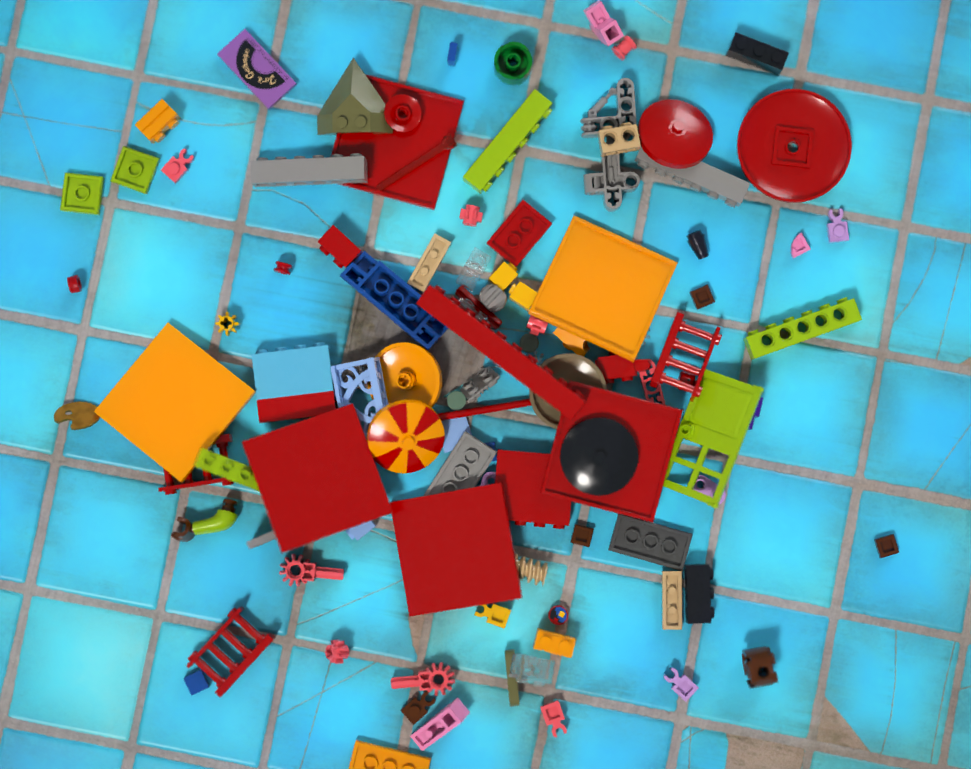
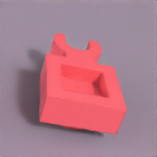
M185 148L180 151L178 159L173 156L161 169L174 183H177L188 171L185 165L192 163L195 159L193 155L188 159L184 158V155L187 153Z
M556 700L540 706L546 725H553V736L557 737V728H562L564 734H566L565 725L560 723L565 717L559 701Z

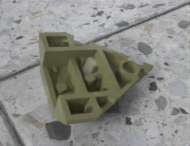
M354 58L317 115V135L393 133V129L387 124L384 117L386 104Z

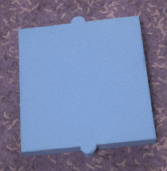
M466 417L442 421L445 433L444 453L454 449L465 431L471 434Z

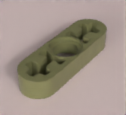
M514 649L505 650L510 707L520 706Z

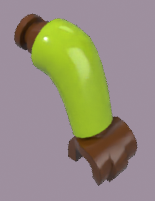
M224 499L225 505H222L221 510H217L214 516L194 521L193 524L188 519L178 516L177 521L185 524L186 528L181 533L173 532L171 536L177 541L188 542L195 535L215 533L229 529L237 520L238 515L235 513L236 508L234 506L238 502Z

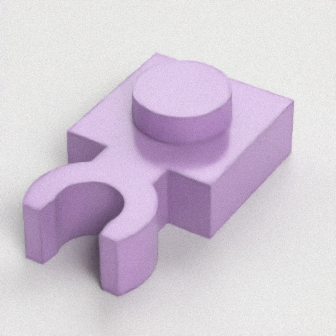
M843 209L838 210L837 217L833 215L832 210L828 211V218L832 221V223L826 224L829 243L849 241L847 221L841 222L844 214Z
M671 667L670 669L674 672V676L668 678L664 674L663 677L667 682L674 683L671 689L686 702L699 687L685 674L679 677L678 671Z

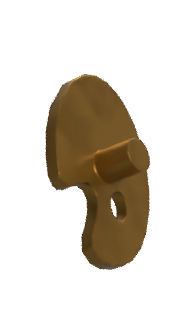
M72 402L56 410L54 421L58 424L71 420L70 428L72 430H80L97 423L100 416L94 412L97 408L96 405L88 402Z

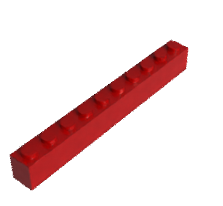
M428 286L417 301V305L567 418L574 420L587 402L584 400L585 395L577 389L572 391L568 388L570 384L561 377L559 380L552 376L554 372L546 366L540 367L535 357L530 354L528 356L524 355L521 352L523 349L514 342L512 345L506 341L508 337L500 331H497V333L490 329L492 325L484 319L480 322L475 318L476 313L469 308L464 310L459 306L461 302L453 296L448 298L444 295L446 291L440 286Z

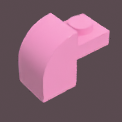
M598 0L583 10L590 22V28L603 44L610 46L624 36L617 21L609 16L602 1Z

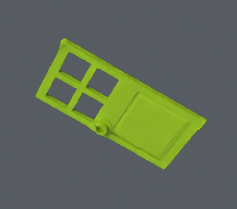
M705 369L699 385L703 387L699 398L695 397L693 402L689 401L677 431L663 486L707 503L712 508H718L764 388ZM683 439L703 446L696 464L677 457ZM709 448L729 456L722 474L703 467ZM674 462L694 469L687 487L667 480ZM700 472L720 479L713 497L693 490Z

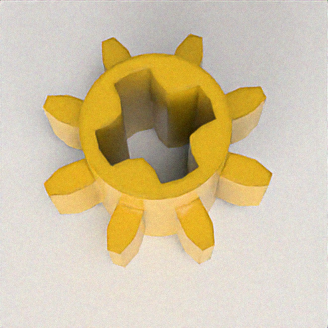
M226 312L223 317L218 315L220 320L215 325L220 326L219 333L225 331L226 336H229L232 331L237 333L235 328L240 323L235 322L236 315L230 317L229 312ZM227 320L232 323V325H228V328L223 325L227 323Z

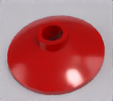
M398 94L390 98L386 103L384 117L387 124L395 131L409 132L420 123L422 111L419 103L413 97L406 94ZM403 112L405 117H399L398 113Z

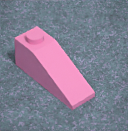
M457 697L410 737L423 751L459 725L470 711Z

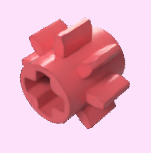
M466 205L465 209L461 208L459 219H463L462 224L476 227L477 222L481 223L483 212H479L480 207Z
M530 315L526 328L531 329L530 334L538 336L539 332L545 333L548 323Z
M331 640V645L326 646L325 655L330 660V663L343 664V659L348 658L349 647L344 644L345 641Z

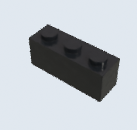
M735 32L726 56L778 76L783 70L789 52Z
M709 564L684 565L685 620L688 624L711 623V619H714V607H711V599H714V589L710 587V580H713V568H710Z

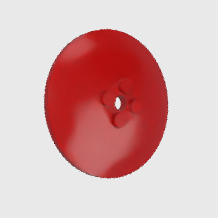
M803 89L780 90L759 100L744 117L737 136L738 160L749 182L766 196L788 203L811 201L830 191L845 174L852 152L850 130L841 112L828 99ZM789 143L796 144V152L788 150L787 146Z

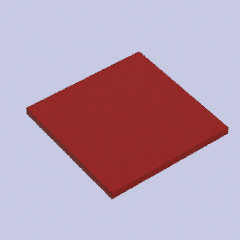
M366 75L385 104L390 98L398 94H406L413 97L421 107V121L415 129L409 132H398L393 129V133L390 134L337 133L331 157L333 154H341L343 157H349L353 153L362 154L367 159L368 183L338 185L435 210L464 101ZM403 112L398 113L399 117H405Z
M569 380L570 385L568 388L572 391L577 389L585 395L584 400L587 402L574 420H570L561 413L540 493L653 522L683 410ZM597 417L608 418L623 425L633 436L638 449V464L632 479L619 491L602 496L586 494L575 488L564 475L560 463L561 445L567 433L581 421Z
M353 403L242 441L281 553L393 513Z
M502 482L390 502L409 617L523 598Z

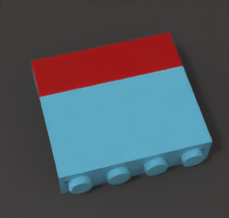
M325 342L314 343V347L306 348V345H296L294 349L287 350V347L275 348L274 352L262 349L257 350L256 354H251L259 423L312 418L337 409L330 368L329 345H325Z

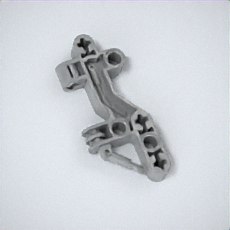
M620 79L616 88H611L609 93L602 97L588 111V118L580 120V123L583 124L581 130L584 131L581 134L582 138H598V131L595 132L597 129L595 124L597 123L600 124L599 130H601L605 123H610L613 128L620 127V124L625 123L626 117H628V122H631L632 125L636 124L634 83L631 79ZM622 85H625V87L628 89L626 92V97H623L624 89L622 88ZM616 95L617 115L597 117V113L608 102V98ZM627 103L630 105L631 109L629 111H624L621 108V105ZM623 134V138L628 141L631 134ZM606 136L604 138L607 144L614 143L612 137ZM619 154L601 157V173L583 175L585 195H603L604 208L609 212H615L619 209L622 203V193L635 191L640 183V178L635 172H620ZM626 179H634L635 185L628 186L626 184ZM611 193H614L613 198L616 202L615 206H612V203L609 202L611 199Z

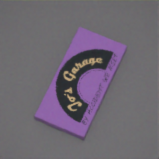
M246 29L240 32L217 53L223 62L268 110L297 85Z

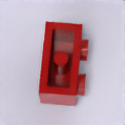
M334 225L317 241L321 245L319 249L326 256L329 254L335 258L333 262L340 269L342 267L347 268L362 253Z

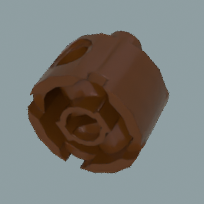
M762 646L742 650L743 669L745 676L747 675L748 679H750L746 680L750 689L778 683L777 673L773 671L772 666L775 664V657L773 652H770L769 647Z

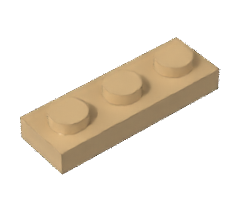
M434 233L407 284L424 293L448 251L451 242Z
M662 571L663 630H682V571Z

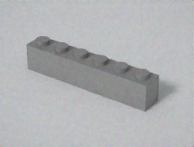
M642 147L635 159V162L641 168L648 169L649 167L655 170L657 175L662 177L667 175L673 178L672 181L681 185L685 183L693 191H703L707 193L709 198L714 200L719 198L725 201L724 203L727 206L733 208L741 205L750 185L749 182L702 161L695 166L684 169L663 166L652 160L643 151Z
M359 153L350 154L349 157L333 154L332 157L324 158L323 155H314L313 158L295 156L294 159L275 157V160L261 157L256 158V161H251V184L254 187L368 183L367 159Z

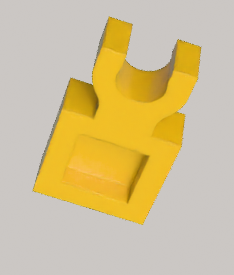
M494 603L491 608L486 604L480 605L484 607L482 613L475 611V616L488 617L487 623L504 629L511 612L510 609Z

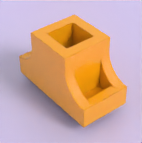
M558 327L553 332L562 341L565 348L572 350L577 355L584 356L590 350L587 341Z

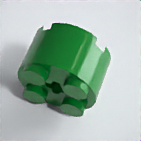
M509 42L499 47L494 57L495 75L505 84H522L531 73L532 56L525 45L519 42ZM515 61L516 65L511 66L510 63Z

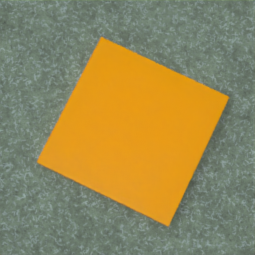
M574 215L528 314L634 362L678 262Z
M167 323L94 412L183 483L195 468L193 463L200 447L210 450L256 391L175 327Z

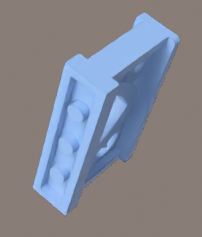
M371 357L330 367L334 383V397L338 408L352 404L350 401L358 386L365 393L372 394L374 400L367 404L365 413L355 408L360 424L364 421L363 432L365 438H367L369 423L378 411L388 405L380 357ZM367 364L368 369L359 375L355 367ZM345 370H350L356 378L353 379L351 376L346 375L348 381L345 383L342 373ZM363 381L365 382L366 385H367V382L370 381V382H371V388H370V389H367V388L365 387V385L363 384ZM374 406L376 413L374 414L371 411V416H369L370 408Z

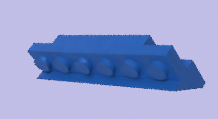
M365 251L340 274L343 280L425 349L429 350L448 330V327L416 304L421 297L418 292L380 260L377 262Z

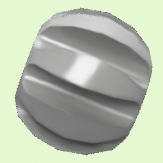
M489 284L480 291L479 302L487 310L494 313L504 308L507 296L497 285Z

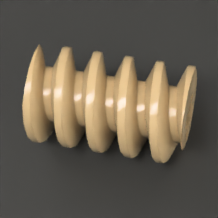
M515 554L520 581L526 576L527 583L534 579L535 585L542 581L543 586L548 563H544L541 567L540 561L537 560L533 565L532 558L526 563L525 556L518 560V555Z

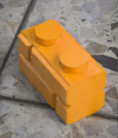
M161 99L135 126L154 144L155 142L159 143L165 137L164 133L169 129H174L179 124L178 120L180 117Z
M537 628L533 649L572 658L576 638Z

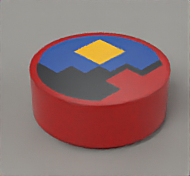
M555 605L550 608L548 617L553 624L562 625L566 622L568 613L563 606Z

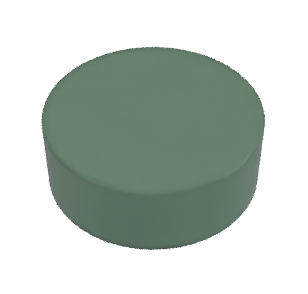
M528 333L521 337L520 347L524 352L532 353L538 348L539 341L535 335Z
M454 391L448 395L447 404L452 410H461L466 404V397L463 393Z

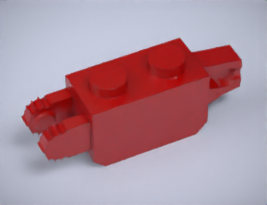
M619 355L598 357L595 361V365L603 374L606 384L614 383V379H622V382L632 381L633 377L638 376L637 372L647 371L651 367L647 359H638L632 362Z

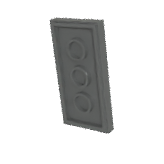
M618 514L608 550L683 571L693 534Z

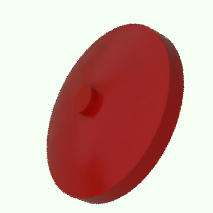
M667 99L655 102L643 112L638 122V134L643 151L655 162L669 168L684 169L697 165L707 156L713 143L712 128L706 116L699 109L684 101Z

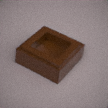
M708 285L690 292L697 310L715 302Z
M575 524L570 543L590 547L594 529Z
M894 534L874 539L879 558L899 553Z

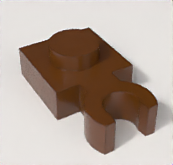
M428 691L422 694L421 700L414 697L401 709V712L413 725L428 713L425 707L433 705L436 701L435 698L431 701L425 699V696L429 694Z

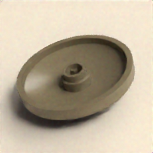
M559 354L550 357L540 365L542 368L546 366L554 372L552 376L558 380L561 377L568 383L571 380L607 390L604 376L599 368L592 361L581 355ZM529 389L531 406L536 415L545 424L557 429L561 412Z

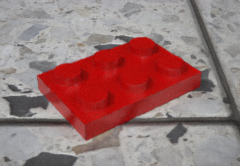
M522 200L486 244L507 262L517 267L551 227L552 223L526 201Z

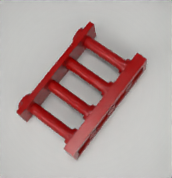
M677 312L649 386L657 388L658 383L669 384L692 393L689 401L693 402L695 397L699 398L703 387L699 385L714 345H719L722 337L719 334L721 328L717 327L714 334L685 324L686 321H683L684 314ZM678 331H685L711 341L708 351L679 341V338H676ZM678 348L705 358L702 367L698 368L672 358L673 356L669 355L671 349ZM671 365L698 375L695 386L667 376L663 372L664 367Z
M232 434L221 435L214 443L219 448L220 455L227 458L228 443L233 442ZM164 469L166 487L159 488V492L165 491V495L177 493L176 489L221 482L222 486L232 485L234 482L226 478L212 479L211 473L203 470L204 481L193 482L192 473H190L185 479V484L174 485L172 475Z
M242 606L238 609H232L227 615L229 619L199 652L195 650L189 656L188 660L190 662L186 665L190 668L196 664L217 683L218 689L215 693L219 697L226 693L276 638L271 633L267 635L261 634L240 615L244 610ZM234 620L257 640L256 643L258 645L254 650L248 649L227 629ZM220 635L225 637L243 654L244 660L240 665L238 663L235 664L214 644ZM207 649L230 669L229 672L232 674L227 679L225 677L222 678L200 658Z

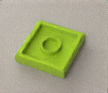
M123 146L110 181L147 195L160 159Z
M65 173L60 210L100 215L104 177Z

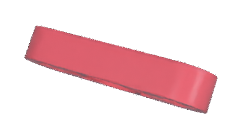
M647 359L652 367L649 369V374H654L656 369L655 363L651 359ZM646 370L638 372L645 400L654 402L653 397L649 399L648 395L659 392V396H655L656 400L665 405L660 383H658L655 391H648L646 383L652 380V377L644 380L643 376H647Z

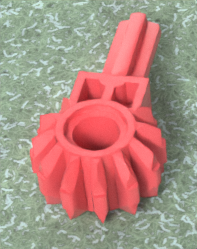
M292 554V561L286 557L285 561L288 565L285 563L280 564L282 568L286 569L280 571V575H287L282 580L285 582L291 579L289 586H292L295 580L296 586L299 587L301 584L300 579L306 584L308 581H315V578L343 580L344 569L317 566L316 562H309V559L302 562V554H300L298 560L295 554ZM293 565H298L301 568L300 575L292 574L291 567Z
M440 662L439 668H437L435 663H432L433 670L427 667L425 670L419 671L418 675L392 677L391 687L392 689L419 687L420 691L427 690L429 693L432 689H435V696L438 695L439 690L445 695V688L450 691L452 690L451 685L448 683H455V679L449 677H452L455 673L454 671L447 673L450 669L449 665L442 669L443 662ZM441 674L444 677V681L440 684L436 683L433 679L434 675Z

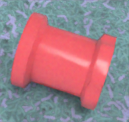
M627 35L623 37L624 40L617 46L612 47L613 53L622 61L632 49L635 50L637 48L635 42Z

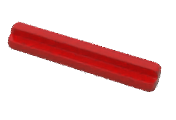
M460 286L455 291V295L482 319L492 325L494 330L501 326L502 321L487 310L466 288Z

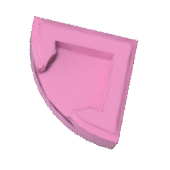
M802 233L797 235L791 244V256L793 259L810 250Z

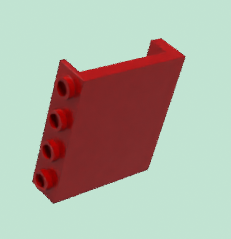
M510 450L497 451L495 483H503L509 521H515V525L526 526V522H532L535 527H545V524H553V528L564 529L565 525L569 526L571 501L540 493L550 454Z

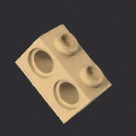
M631 122L620 124V127L604 126L598 131L597 136L601 157L638 151L641 147L637 124L632 125ZM630 133L633 136V140L626 141L623 138V134ZM610 136L614 139V143L607 144L604 138Z

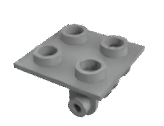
M490 366L483 368L474 379L466 381L460 391L469 402L475 401L481 396L480 393L484 394L483 390H489L488 386L491 388L495 385L500 376Z

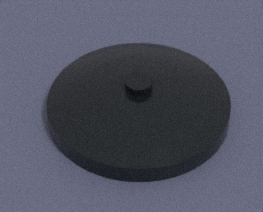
M590 418L576 424L567 433L561 445L560 463L564 475L578 490L596 496L609 495L622 489L632 479L638 464V449L631 433L620 423L608 418Z

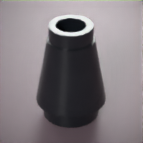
M701 230L688 234L687 243L698 257V260L709 256L704 233L702 234Z

